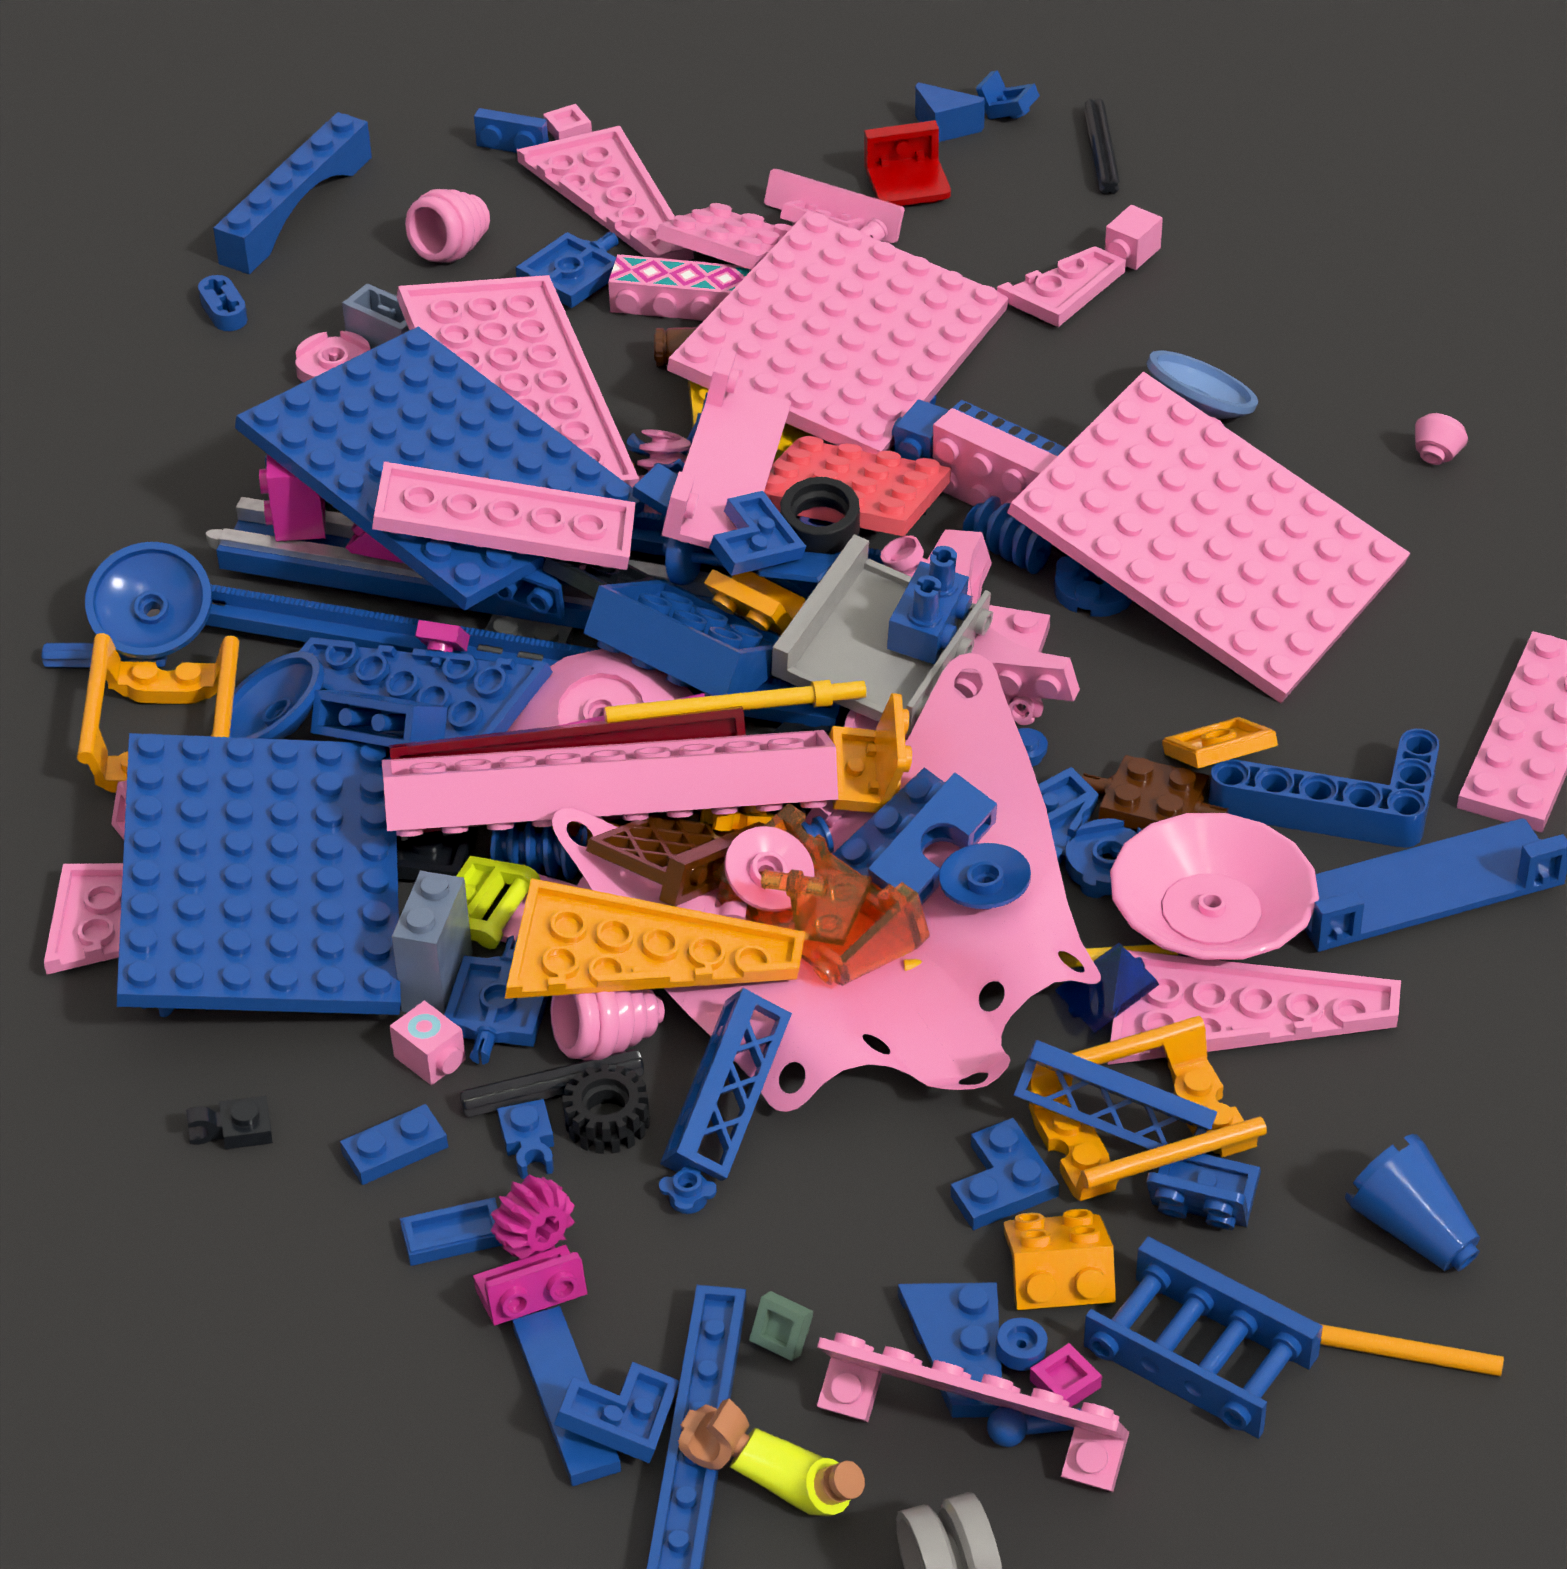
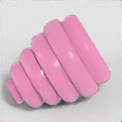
M432 189L414 201L407 211L405 221L406 234L412 248L422 258L430 262L452 263L466 256L469 251L473 250L477 242L480 241L489 228L490 213L482 199L475 195H469L458 190Z
M652 989L552 996L550 1010L552 1030L559 1049L570 1059H583L584 1061L606 1059L612 1054L624 1052L628 1047L636 1046L643 1038H650L656 1032L658 1024L662 1023L665 1013L662 999L659 996H655Z

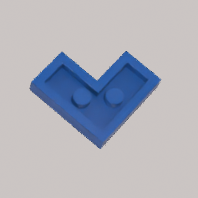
M764 491L727 499L724 512L737 529L713 535L709 548L731 576L803 558L806 545Z
M1014 1118L971 1134V1147L986 1170L951 1184V1198L972 1230L1059 1196L1058 1181Z
M632 1361L621 1392L617 1395L572 1376L553 1425L650 1463L679 1380Z

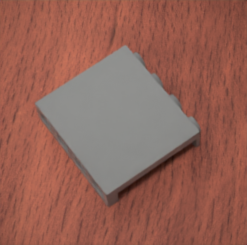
M854 534L773 646L771 675L798 687L810 686L811 681L830 680L831 684L864 680L866 684V698L833 702L878 722L891 693L901 694L903 709H908L909 711L907 735L910 736L942 671L957 656L972 653L974 640L977 635L983 636L988 631L993 619V612L989 611L991 592L985 590L977 603H972L967 618L964 621L958 620L956 634L945 650L943 649L935 664L887 649L889 620L912 577L869 559V540Z

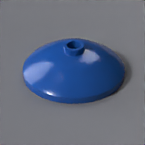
M163 542L137 543L116 551L105 559L93 573L85 594V611L95 635L99 633L109 635L119 654L138 659L159 658L184 648L202 631L212 607V589L203 566L193 555L184 549ZM152 609L160 610L156 616H147V613Z
M309 652L289 653L266 663L245 678L234 690L230 737L283 739L294 733L313 709L315 690H322L324 667L319 659Z

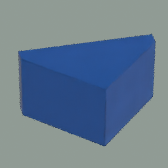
M918 82L916 84L915 116L919 122L936 120L939 127V142L979 133L984 129L985 98Z

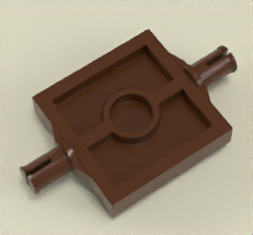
M1125 755L1117 772L1109 777V779L1085 772L1082 775V778L1099 795L1104 796L1099 807L1098 819L1122 820L1125 827L1133 829L1139 827L1143 830L1151 823L1185 813H1228L1229 810L1228 808L1204 803L1209 775L1193 772L1186 768H1177L1153 762L1145 758Z

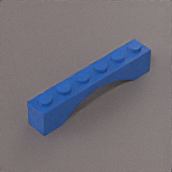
M337 112L213 228L219 264L250 275L271 255L277 237L287 218L309 190L331 176H353L372 158L368 121Z

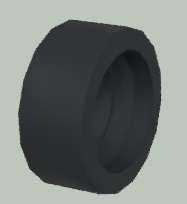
M810 477L796 482L786 490L780 502L781 514L806 545L805 552L836 554L842 552L854 534L857 536L859 534V498L850 486L840 480L829 477ZM812 507L836 509L845 516L839 522L829 526H812L796 518L803 510Z

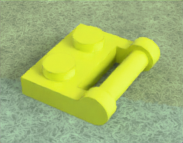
M469 856L456 876L463 877L465 880L471 940L477 941L488 949H495L504 936L502 930L528 893L531 878L541 880L539 874L534 869L526 865ZM505 884L511 885L488 920H482Z

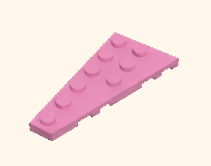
M620 126L517 149V159L520 164L644 257L685 261L694 259L693 250L656 239L658 224L674 219V214Z
M123 863L63 864L44 959L46 975L119 957Z
M1123 950L1110 1042L1198 1015L1201 1016L1205 1024L1207 1052L1397 1027L1401 981ZM1163 1046L1110 1061L1108 1065L1165 1058L1166 1054Z

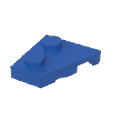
M1072 767L1038 784L1047 809L1059 865L1065 857L1068 840L1071 841L1076 836V829L1088 821L1097 806L1099 796Z

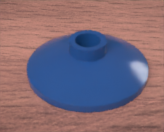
M979 843L963 847L952 853L940 868L939 880L942 891L953 902L974 909H991L1007 905L1024 894L1031 881V868L1024 855L1014 848L997 843Z

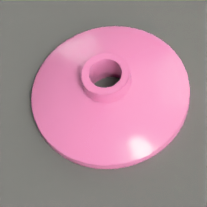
M766 826L748 829L732 841L726 852L724 869L729 885L740 899L757 909L771 912L791 909L801 903L811 890L814 881V866L810 854L797 838L786 831ZM763 871L768 873L771 877V880L763 878L759 874V872Z

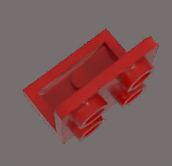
M936 120L864 130V167L877 199L903 206L924 202L934 203L950 198L951 188L939 161V127Z

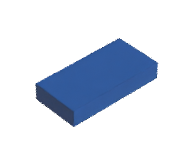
M495 1197L400 1218L410 1266L502 1246L491 1232L492 1226L495 1223L491 1213L498 1208Z

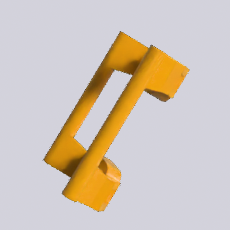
M99 633L95 636L77 754L79 762L89 765L94 775L95 785L109 792L116 793L118 782L127 780L128 751L119 756H108V751L99 729L105 681L108 682V689H113L122 696L129 697L140 703L192 704L205 698L210 699L217 693L211 737H230L239 652V639L237 637H224L216 663L186 662L178 665L175 670L165 671L159 669L156 662L121 661L109 635Z
M1198 1015L1071 1054L1100 1065L1163 1046L1174 1084V1095L1217 1111L1212 1128L1206 1133L1194 1136L1197 1127L1187 1124L1193 1137L1110 1162L1109 1154L1093 1127L1029 1102V1110L1035 1128L1047 1150L1059 1151L1066 1156L1060 1160V1174L1073 1197L1083 1201L1115 1191L1118 1181L1122 1178L1210 1151L1220 1154L1223 1158L1257 1147L1259 1136L1267 1134L1266 1124L1261 1116L1244 1121L1236 1106L1229 1107L1224 1103L1218 1102L1223 1097V1084L1207 1060L1206 1031L1201 1016ZM1036 1064L1028 1084V1091L1047 1097L1063 1090L1055 1071ZM1063 1075L1068 1087L1072 1086L1073 1078ZM1065 1095L1053 1099V1101L1070 1107Z

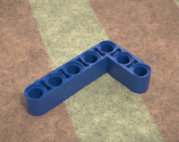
M1411 729L1403 733L1399 741L1390 785L1236 759L1226 760L1214 764L1211 769L1208 804L1228 808V814L1266 825L1395 847H1412L1417 845L1423 837L1436 772L1439 739L1431 731L1425 729Z

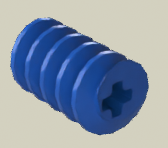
M991 496L985 503L976 504L967 514L963 522L962 531L982 532L990 552L1000 554L1006 561H1013L1019 568H1027V571L1031 574H1037L1047 562L1052 544L1009 515L1007 512L1010 503L1001 505L999 497Z
M527 821L522 832L518 830L517 822H514V827L511 829L493 830L490 848L492 860L527 865L538 874L545 867L547 876L551 878H556L561 868L566 879H574L579 871V868L559 842L557 836L553 834L552 826L543 827L541 833H536L535 826H532V821ZM567 824L566 829L569 837L578 845L587 846L586 826L581 824L576 836H571L569 824Z

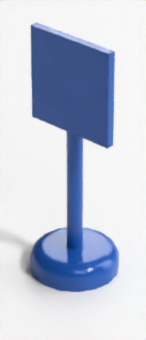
M669 538L665 566L671 583L681 586L691 584L698 576L702 563L722 565L715 554L703 553V547ZM804 552L802 559L760 569L759 576L818 583L839 555Z

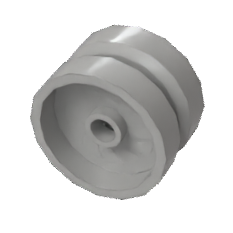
M966 1492L943 1499L939 1517L934 1510L924 1504L898 1511L896 1517L897 1538L904 1569H1002L996 1540L981 1502L974 1493Z

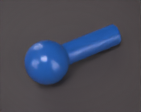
M1003 1406L995 1409L987 1420V1432L990 1439L1002 1447L1016 1446L1022 1442L1026 1435L1074 1430V1427L1023 1414L1020 1411Z

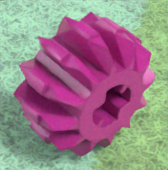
M530 1174L524 1179L522 1184L512 1182L511 1192L507 1196H499L501 1205L491 1213L495 1220L491 1232L495 1235L496 1240L503 1245V1249L520 1259L554 1249L555 1244L559 1240H567L564 1232L575 1223L570 1216L575 1205L570 1201L569 1196L562 1191V1187L551 1179L547 1180L545 1177L536 1178Z

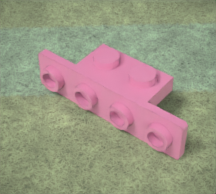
M772 169L770 171L764 203L765 205L781 209L780 218L793 222L792 226L807 211L822 214L829 220L857 230L862 229L870 220L875 218L882 221L888 230L887 238L882 241L896 243L898 241L904 215V208L902 206L780 169Z

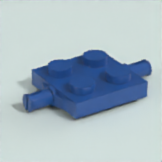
M609 231L596 241H588L566 232L516 266V276L549 275L561 303L573 308L608 284L616 257L607 251L618 245V238Z
M514 936L507 938L502 956L490 958L463 956L444 1016L462 1029L463 1038L475 1040L470 1058L477 1064H479L480 1058L482 1064L489 1062L494 1043L534 1047L549 996L505 999L506 986L516 947Z

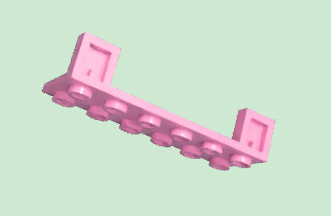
M725 348L720 349L712 373L706 403L683 471L678 473L661 535L710 549L713 535L737 529L724 512L727 499L765 491L791 406L790 400L737 386L740 370L733 368L737 352Z
M836 1332L834 1341L820 1337L817 1348L829 1355L831 1359L817 1403L818 1408L869 1422L882 1373L1000 1407L1011 1408L1028 1415L1074 1427L1061 1477L1109 1492L1114 1491L1129 1436V1431L1119 1422V1416L1113 1414L1114 1410L1088 1402H1083L1082 1410L1070 1408V1402L1063 1400V1396L1038 1388H1033L1031 1396L1020 1393V1388L1013 1386V1382L988 1374H983L981 1382L971 1380V1374L963 1372L964 1368L943 1361L934 1360L932 1368L922 1366L923 1361L914 1358V1354L893 1347L885 1346L883 1355L873 1352L874 1347L865 1344L866 1341Z

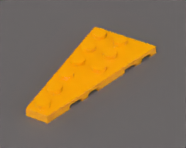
M531 878L506 986L505 999L794 980L798 976L805 932Z

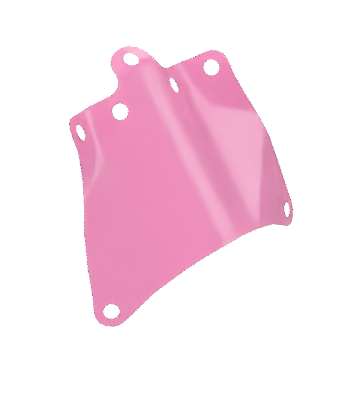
M967 653L959 655L951 660L942 671L910 736L905 742L906 745L912 748V763L909 772H903L900 790L925 767L943 782H946L955 772L996 802V823L977 844H1002L1014 848L1024 855L1031 868V881L1024 894L1015 901L1001 907L974 909L959 905L950 900L942 891L939 880V887L916 913L909 918L893 905L887 911L833 866L829 860L833 853L826 855L820 852L819 857L812 860L814 881L811 890L797 906L785 911L771 912L760 910L747 904L745 916L747 921L805 932L797 979L664 988L677 1004L710 1036H712L725 1001L742 988L792 1013L761 1091L767 1103L777 1111L788 1112L798 1109L825 1082L841 1071L868 1064L895 1068L911 1075L926 1086L934 1088L966 1090L985 1087L998 1079L1008 1068L1010 1057L1001 1046L1002 1033L1010 1017L1031 996L1054 982L1072 980L1087 984H1097L1101 981L1100 972L1080 940L1067 902L1047 809L1028 753L1005 699L997 671L992 662L981 654ZM965 669H975L980 673L983 680L979 693L970 698L961 697L954 688L955 678ZM561 808L555 812L552 819L553 830L559 842L577 865L592 890L669 905L659 900L663 885L587 852V846L584 847L575 843L569 837L566 829L569 822H580L591 831L594 837L617 828L616 826L574 808ZM847 810L832 828L828 827L834 843V852L875 813ZM935 842L925 848L923 854L929 861L941 868L944 861L960 848L949 842ZM763 871L759 872V874L763 878L771 880V877L768 873ZM729 884L703 894L716 896V907L722 906L729 901L746 903L736 895ZM1064 951L1074 956L1083 965L1084 972L1079 973L1069 968L1060 959L1058 952ZM904 959H919L922 961L920 965L905 971ZM996 981L1003 985L1004 999L997 1009L990 1012L984 1011L979 1005L980 992L986 984ZM754 1010L749 1022L757 1040L770 1036L775 1020ZM869 1034L880 1039L889 1047L890 1054H883L871 1048L864 1041L863 1035ZM743 1036V1039H742V1041H741L740 1046L743 1045V1044H746V1041H745V1039H744V1036ZM766 1044L759 1046L762 1053L764 1051ZM747 1050L736 1054L734 1061L750 1078L753 1077L756 1066L750 1051ZM797 1062L805 1070L804 1084L795 1093L788 1094L780 1088V1073L789 1063ZM988 1073L986 1080L980 1084H959L961 1079L967 1078L972 1074Z

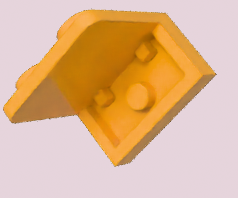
M891 693L876 730L832 726L829 738L836 746L838 800H832L833 809L876 813L900 791L903 772H909L912 763V748L905 744V735L909 727L908 709H903L901 694Z
M1072 1209L1064 1212L1063 1216L1044 1217L1039 1213H1022L1015 1216V1220L1004 1222V1234L1012 1254L1014 1301L1017 1310L1116 1302L1114 1249L1100 1215L1093 1214L1092 1211L1087 1209Z

